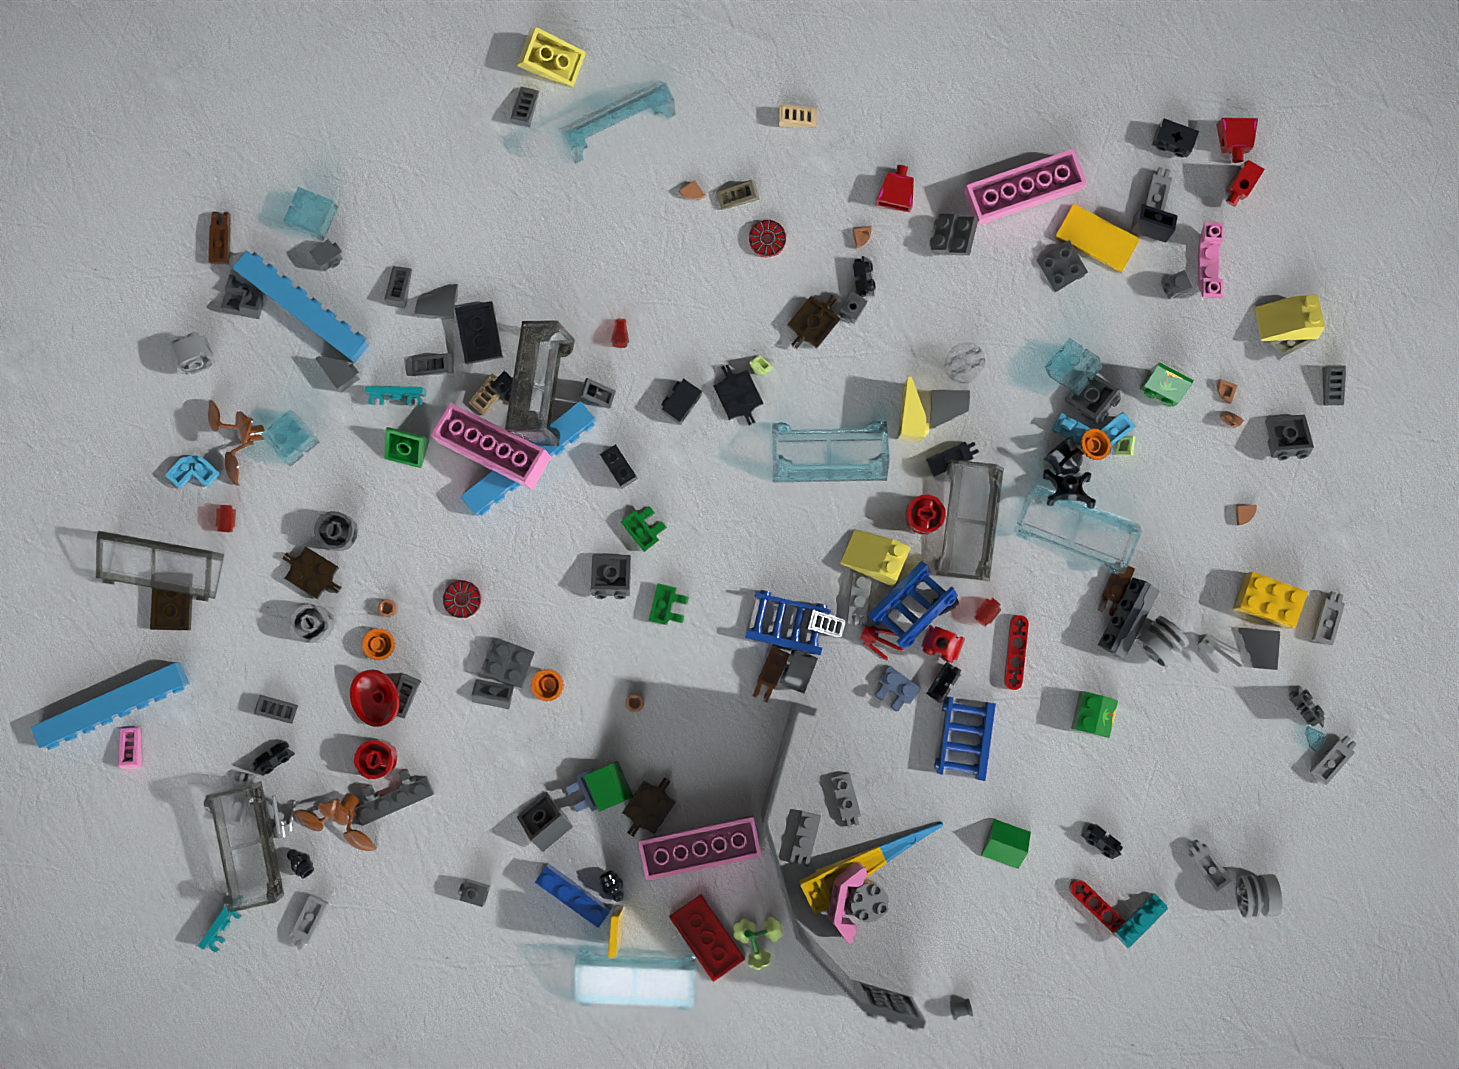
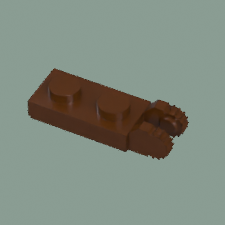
M212 212L211 225L209 227L208 261L210 264H229L231 217L229 212H224L223 225H219L218 212Z
M1119 561L1115 562L1102 593L1098 611H1104L1109 599L1113 601L1112 607L1109 610V616H1113L1130 583L1135 568Z
M772 646L757 680L758 684L752 695L756 698L759 695L760 688L764 684L769 688L764 695L763 701L768 702L789 658V653Z

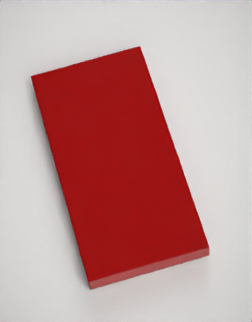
M702 894L669 916L713 982L745 960V957Z

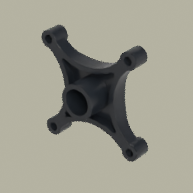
M1045 469L1043 479L1050 480L1056 490L1053 495L1048 496L1046 504L1053 506L1054 502L1058 500H1074L1084 502L1089 509H1094L1096 500L1089 497L1082 487L1085 482H1090L1092 474L1085 472L1079 477L1073 475L1061 477Z

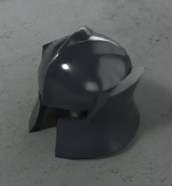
M1070 436L1050 451L1043 460L1052 465L1056 475H1075L1080 471L1083 461L1082 455L1084 453L1076 447L1073 436Z

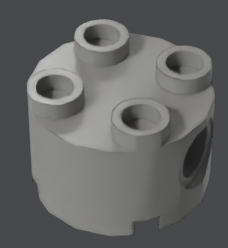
M197 332L188 334L186 338L170 342V352L178 373L186 374V371H190L191 374H196L212 366L211 362H215L207 338L199 336Z
M305 604L298 607L292 613L289 627L292 635L297 640L305 643H319L331 634L334 624L331 613L326 608L314 604Z
M866 878L860 887L848 886L849 895L845 900V905L848 911L862 922L877 921L888 912V895L874 881Z

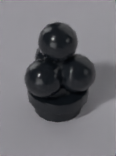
M290 849L287 852V858L291 861V870L298 877L304 879L313 873V863L308 854L302 853L299 855L295 849Z
M613 870L603 873L599 877L603 892L611 894L612 899L616 902L622 901L624 894L619 889L623 887V880Z

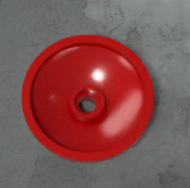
M374 669L362 671L353 679L350 687V701L359 719L373 727H381L392 722L399 709V695L392 680L383 672Z

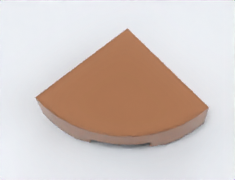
M695 180L679 190V193L684 198L692 200L705 198V194Z
M871 226L852 230L856 249L868 242L872 231Z
M1218 379L1217 391L1219 396L1225 402L1232 403L1238 385Z
M1224 411L1220 415V418L1232 428L1239 427L1244 422L1241 417L1228 411Z
M1257 505L1236 506L1237 526L1252 520L1256 513Z

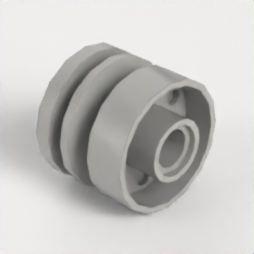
M1160 615L1155 619L1156 623L1152 622L1150 624V628L1154 633L1144 630L1136 638V642L1151 660L1163 667H1167L1175 659L1171 649L1181 653L1183 651L1182 647L1186 648L1189 645V641L1174 623Z
M1261 874L1257 879L1253 875L1248 877L1238 876L1236 880V899L1242 917H1258L1260 913L1265 917L1279 916L1281 914L1282 892L1279 881L1274 874Z

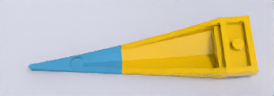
M938 822L815 870L816 873L799 880L814 915L829 908L834 879L853 863L860 862L866 868L868 878L903 851L944 825L943 822Z

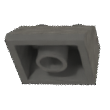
M547 792L517 816L530 841L542 852L573 828L565 813Z

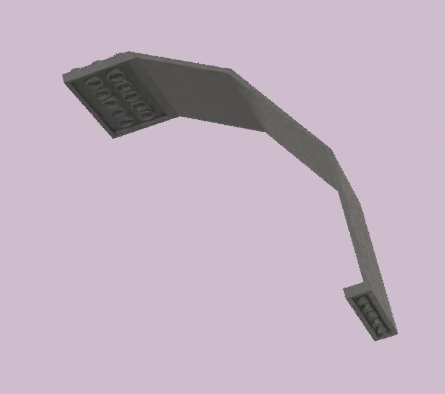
M792 702L761 811V817L795 937L863 1012H866V1016L875 1019L878 1016L884 1017L886 1022L892 1024L901 1022L906 1024L905 1027L912 1030L924 1029L926 1020L913 997L850 979L794 917L768 826V819L798 713L815 717L817 710L810 706Z

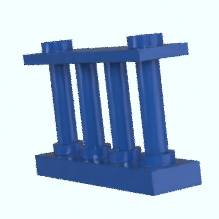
M923 561L868 614L876 626L884 623L899 637L896 642L903 650L906 647H910L914 643L915 638L947 606L952 605L958 596L952 586L945 591L929 576L931 571ZM921 582H925L940 596L933 605L915 590ZM907 596H912L927 610L920 618L902 604V601ZM894 609L900 611L913 623L906 632L888 617Z
M760 590V593H755V597L760 598L754 627L751 628V631L747 630L745 638L821 655L822 647H818L819 643H817L819 632L812 630L810 641L807 644L800 642L799 634L805 609L830 614L831 610L827 609L828 605L816 603V606L795 602L771 596L772 592ZM768 600L779 603L773 631L770 632V635L762 634L763 630H761ZM786 605L798 607L792 634L789 636V639L781 638L782 634H780Z
M947 696V700L943 701L942 711L945 712L939 758L935 759L934 769H937L938 774L943 775L944 769L970 772L975 775L976 780L986 781L996 703L985 702V706L976 707L953 703V697ZM957 711L980 715L983 717L982 725L978 727L950 722L951 712ZM949 730L978 734L980 736V744L974 746L947 742ZM946 749L975 753V756H978L977 764L969 765L945 761Z

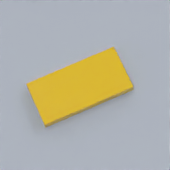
M1074 203L1055 238L1064 243L1070 240L1074 248L1120 273L1123 272L1140 238Z
M617 905L611 916L608 958H616L621 946L624 906Z

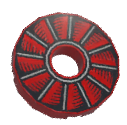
M765 219L757 222L749 233L750 247L761 257L768 258L778 255L786 244L784 228L774 220ZM769 234L773 237V240L770 243H765L762 237Z
M466 580L451 583L443 594V605L446 611L451 616L457 618L471 617L481 606L482 596L479 588ZM460 594L467 596V602L464 605H460L457 601Z

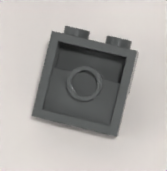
M939 214L938 219L934 221L935 233L934 237H931L929 241L930 250L938 255L970 256L979 219L976 217H959L956 214Z
M1088 370L1067 395L1065 401L1081 411L1083 416L1098 424L1099 421L1103 422L1109 415L1108 410L1111 406L1116 407L1121 397H1119L1120 390Z
M1305 414L1267 417L1265 423L1269 434L1268 445L1272 458H1278V460L1283 461L1291 456H1297L1298 459H1304L1311 454L1314 445Z
M592 554V596H595L597 599L614 596L615 599L619 600L630 596L631 555Z
M497 638V641L493 640L489 651L492 652L489 659H485L482 669L485 670L484 675L522 688L535 652Z

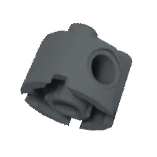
M330 511L318 518L314 534L319 544L333 551L348 550L357 539V523L351 517L341 512Z
M792 650L786 663L789 668H785L779 683H782V686L805 694L818 658L798 650Z

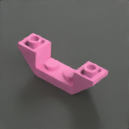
M1204 222L1198 245L1197 280L1202 298H1223V279H1219V245L1224 241V223Z
M860 862L853 863L834 879L827 914L829 920L848 944H852L853 937L856 935V926L849 918L842 917L845 915V900L849 895L848 886L860 887L867 878V870Z

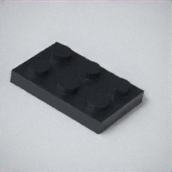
M493 302L455 308L465 364L503 358Z

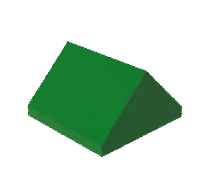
M387 427L384 459L421 468L429 440L421 435Z
M618 761L583 776L598 812L633 797Z
M993 819L981 856L1019 869L1028 854L1031 832Z

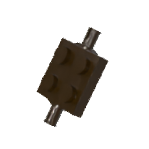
M830 295L825 303L810 296L787 324L797 335V338L791 344L792 347L798 349L804 341L817 349L838 324L841 318L831 310L832 305L837 301L833 295Z
M305 547L297 558L285 553L282 559L290 563L291 568L284 579L316 599H319L323 591L328 588L337 594L340 592L339 590L342 587L333 582L334 575L339 569L337 565L308 547Z
M664 777L659 786L651 785L643 780L622 811L633 822V825L627 831L628 834L634 837L639 828L647 829L653 834L656 833L676 803L665 792V789L671 782Z

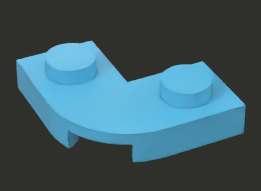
M192 455L179 459L165 476L181 489L193 475L203 485L209 487L221 473L206 459Z

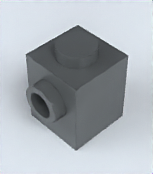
M329 239L310 251V254L324 272L329 268L338 266L343 259L339 254L342 252L336 242L332 244Z
M1185 270L1168 276L1161 282L1168 299L1184 294L1192 288Z
M852 291L839 310L840 318L847 323L852 322L855 324L868 301Z
M470 879L466 880L465 883H461L459 888L460 901L483 907L491 885Z

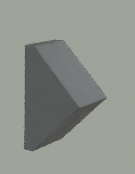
M586 378L580 397L582 401L610 409L616 391Z

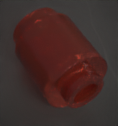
M220 505V508L216 509L215 527H217V532L233 533L236 523V509H232V505Z
M986 598L976 610V615L973 618L986 627L1000 613L1001 608L999 606L1001 604L994 598L990 600Z

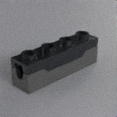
M1132 577L1098 646L1112 655L1125 659L1160 591L1147 581Z

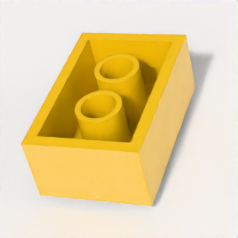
M1252 571L1245 574L1233 609L1287 629L1296 628L1308 591Z

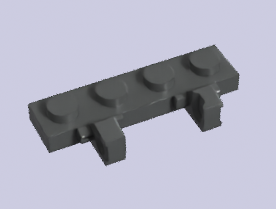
M407 769L398 773L403 784L399 785V789L381 796L380 794H375L372 785L363 788L365 799L362 800L364 804L355 808L361 826L434 795L428 777L417 781L415 777L411 778Z

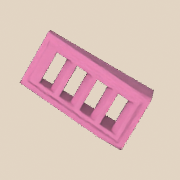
M140 727L120 728L118 767L122 769L142 768ZM134 734V738H126V735ZM134 742V745L126 746V743ZM127 751H133V753L127 754Z

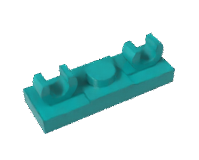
M365 386V393L370 396L368 399L370 405H374L375 398H379V404L384 405L385 401L382 396L390 397V400H401V397H407V404L409 406L412 405V400L416 398L418 400L417 405L421 406V397H426V390L423 387Z
M1153 893L1114 934L1126 948H1130L1168 909L1167 905L1156 893Z
M239 894L231 896L198 947L202 950L209 947L213 952L219 951L215 942L224 943L226 941L224 937L217 936L219 932L225 931L231 923L229 919L232 915L236 919L242 917L237 912L239 907L243 910L248 908L245 903H240L243 898Z

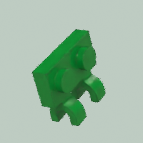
M650 506L640 514L636 510L621 521V524L643 552H646L660 541L657 535L667 528L661 521L652 529L646 524L645 520L655 514Z
M658 583L648 621L668 625L669 620L683 623L684 616L672 613L671 610L674 601L687 605L689 597L676 594L677 588Z

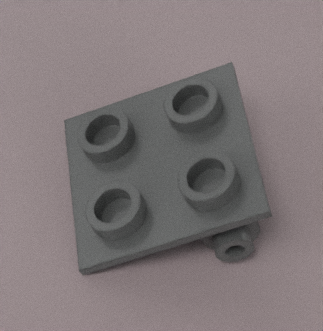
M1070 240L1037 259L1055 292L1075 280L1083 278L1088 273Z
M1299 686L1298 693L1296 691L1291 692L1289 700L1297 707V710L1307 707L1300 712L1307 724H1311L1313 727L1319 723L1323 728L1325 720L1323 715L1325 713L1319 705L1315 706L1311 700L1313 697L1307 689L1303 690L1301 686Z

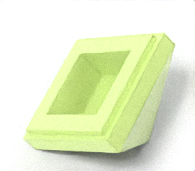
M760 355L750 362L754 374L764 376L773 368Z
M1123 436L1118 440L1115 455H1133L1135 436Z

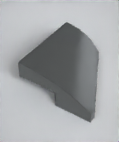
M229 274L221 312L259 319L263 305V295L250 289V286L246 283H240L235 279L234 275Z
M453 284L419 297L415 307V315L420 318L454 319L459 285Z
M932 390L930 429H934L968 412L970 390Z
M1239 628V634L1242 635L1246 644L1245 648L1250 654L1253 668L1278 670L1280 631Z

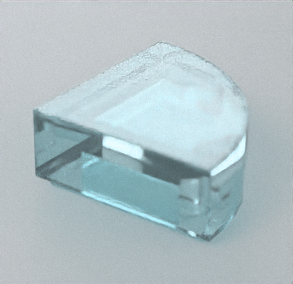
M1307 726L1305 735L1309 746L1315 752H1319L1327 735Z

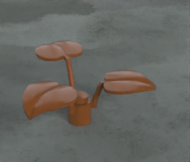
M209 400L208 420L212 430L216 432L219 430V427L235 428L238 430V437L242 445L230 452H226L224 461L229 479L238 486L239 466L235 453L248 445H253V441L264 440L263 425L252 426L254 419L246 416L241 411L236 412L235 425L223 424L220 421V412L217 405L212 400Z
M346 793L341 802L337 798L321 803L318 808L324 815L323 818H318L315 813L308 810H296L294 812L298 820L310 830L321 831L324 828L322 823L327 819H331L339 825H347V832H344L343 836L354 848L363 851H373L377 848L374 847L372 841L363 832L351 829L352 819L355 815L353 810L359 803V800L350 793Z

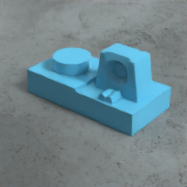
M1123 411L1100 430L1108 435L1111 442L1110 446H1112L1136 426Z
M1061 413L1052 431L1066 439L1073 436L1074 443L1080 446L1082 434L1090 428Z

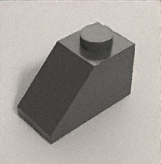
M321 356L315 358L340 392L360 380L357 376L359 371L353 363L349 364L345 360Z

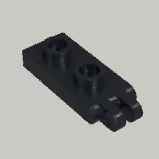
M963 442L926 459L933 477L973 460V455L979 453L978 449L970 451V448L976 446L975 442L968 445L966 442Z

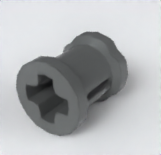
M969 998L965 999L964 1002L949 1003L953 1020L966 1015L973 1016Z

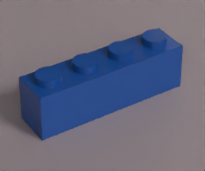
M550 864L544 868L535 881L537 885L597 928L601 926L611 911L609 906Z

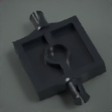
M729 364L725 366L728 372L724 366L721 368L726 378L722 382L713 385L729 420L745 416L748 426L752 425L751 421L753 424L756 423L751 412L764 403L748 370L733 374Z

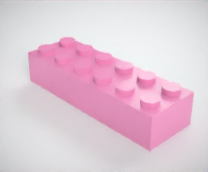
M1071 149L968 184L963 192L972 216L979 219L977 224L979 226L1082 191L1087 182L1075 150Z
M452 403L449 404L431 433V436L439 444L530 490L534 488L552 458L544 448Z
M753 815L639 839L638 841L646 881L762 856Z

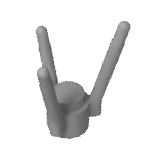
M1205 634L1198 642L1197 646L1200 647L1198 652L1205 657L1217 673L1220 670L1207 652L1211 654L1215 650L1236 666H1242L1217 646L1220 645L1236 654H1240V651L1216 639L1214 636Z
M272 796L274 817L269 800L265 798L264 801L273 837H288L289 831L293 830L296 800L292 802L289 822L287 824L286 820H279L276 796Z

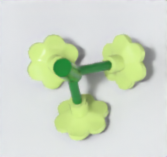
M769 917L768 921L764 922V929L755 932V923L749 922L746 918L734 924V938L744 944L748 943L749 940L752 942L754 952L749 954V967L760 970L770 964L771 953L764 949H758L755 939L757 936L765 934L772 942H777L783 936L782 923L776 920L775 917Z

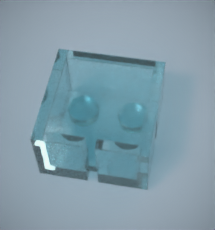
M298 187L292 200L294 207L289 206L283 221L290 228L324 241L338 206L333 200L318 194L316 196L315 193Z
M1069 338L1045 368L1050 378L1079 396L1089 384L1088 378L1092 380L1101 370L1102 363L1099 356L1088 349L1084 350L1083 346Z
M289 410L260 434L271 448L275 449L274 451L283 462L289 466H292L304 456L303 451L308 453L320 442L301 418L292 410Z

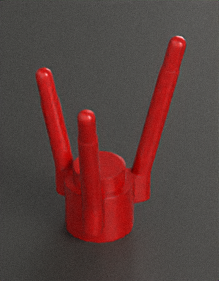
M873 625L871 627L865 626L860 640H863L864 645L868 646L883 659L888 660V657L871 643L874 644L875 641H879L896 650L903 651V648L878 637L879 633L877 632L897 636L893 631L877 628Z

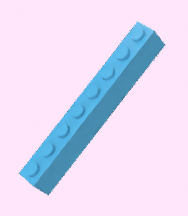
M246 250L232 268L355 363L369 346L365 342L367 338L358 331L354 334L350 331L352 327L343 320L341 323L335 319L337 315L331 310L327 309L324 311L321 308L322 304L314 297L310 300L306 297L307 292L299 286L297 288L291 285L293 281L287 276L283 275L280 277L277 274L278 270L270 263L266 266L262 263L263 258L255 252L251 254Z
M579 401L529 442L544 448L551 457L553 455L558 456L565 450L564 447L568 443H575L583 431H590L595 426L596 420L584 404ZM492 471L460 497L476 516H483L490 510L489 507L492 504L500 503L508 491H515L520 484Z
M173 663L36 724L31 729L39 749L47 748L51 750L60 746L59 742L61 741L69 742L78 738L77 734L81 732L87 734L94 731L95 726L99 724L105 726L112 723L113 718L117 716L119 718L131 714L130 711L135 708L137 710L149 706L148 703L153 700L158 702L166 699V695L171 692L173 694L185 690L184 686L189 685L181 663Z

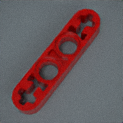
M1022 615L1013 617L1009 626L1004 684L1010 690L1019 689L1023 683L1029 623L1027 618ZM1019 619L1024 623V626L1020 627V632H1024L1023 636L1020 634L1013 635V631L1017 632L1018 626L1014 625V622ZM1016 637L1022 640V646L1019 649L1014 648L1012 645V641ZM1012 657L1020 659L1019 667L1014 668L1011 666L1010 660ZM1009 669L1013 671L1020 670V674L1015 673V679L1018 680V684H1014V687L1008 682L1009 679L1013 678V673H1009Z
M1077 879L1071 882L1069 887L1071 894L1114 934L1118 928L1113 924L1117 921L1121 926L1125 920L1084 881ZM1083 885L1082 890L1088 895L1084 896L1080 892L1075 893L1077 890L1075 886ZM1092 897L1098 899V905L1095 908H1090L1088 905V901ZM1105 911L1112 912L1113 918L1111 921L1106 922L1103 920V913Z

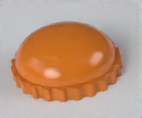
M1093 428L1082 434L1080 446L1086 457L1098 461L1109 455L1111 442L1105 432Z
M372 629L363 637L362 650L367 657L374 659V661L385 660L394 652L395 639L386 629Z
M542 669L532 677L531 690L539 700L553 701L560 697L562 690H564L562 676L557 671H553V669Z

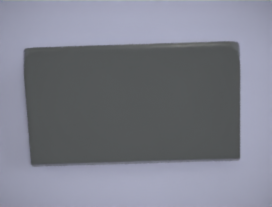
M476 679L471 695L472 702L509 709L514 686Z

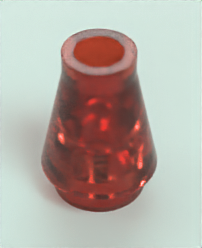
M619 318L615 320L610 340L613 347L625 348L627 343H629L625 319Z

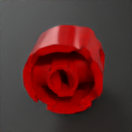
M930 494L916 497L907 506L905 511L907 526L919 534L935 532L944 523L946 517V509L942 502Z
M929 625L921 644L922 651L931 656H935L936 653L941 655L940 658L942 660L953 663L959 657L965 638L962 636L959 638L953 632ZM940 641H947L946 647L938 648Z
M375 739L367 741L357 748L354 755V765L359 774L367 779H379L388 776L397 764L396 748L385 740Z

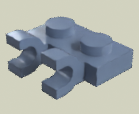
M888 666L878 680L882 686L875 694V697L883 700L888 691H892L898 697L891 705V708L897 712L904 702L910 704L921 688L893 667Z
M593 768L575 776L578 782L565 787L568 795L581 789L586 798L574 805L576 812L590 807L591 811L597 809L583 777L594 772Z

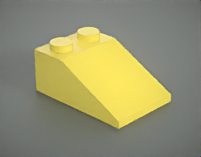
M535 27L529 30L517 66L533 74L574 87L586 52Z
M1318 294L1297 295L1255 307L1261 341L1318 339L1325 328Z
M908 377L903 388L897 439L921 442L928 435L929 423H926L927 417L913 379Z
M854 529L840 564L893 587L898 580L911 547L891 538Z

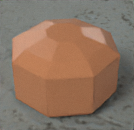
M384 599L379 602L378 612L383 617L391 618L397 613L398 606L394 600Z
M638 693L630 694L625 700L626 708L631 712H638L644 706V698Z

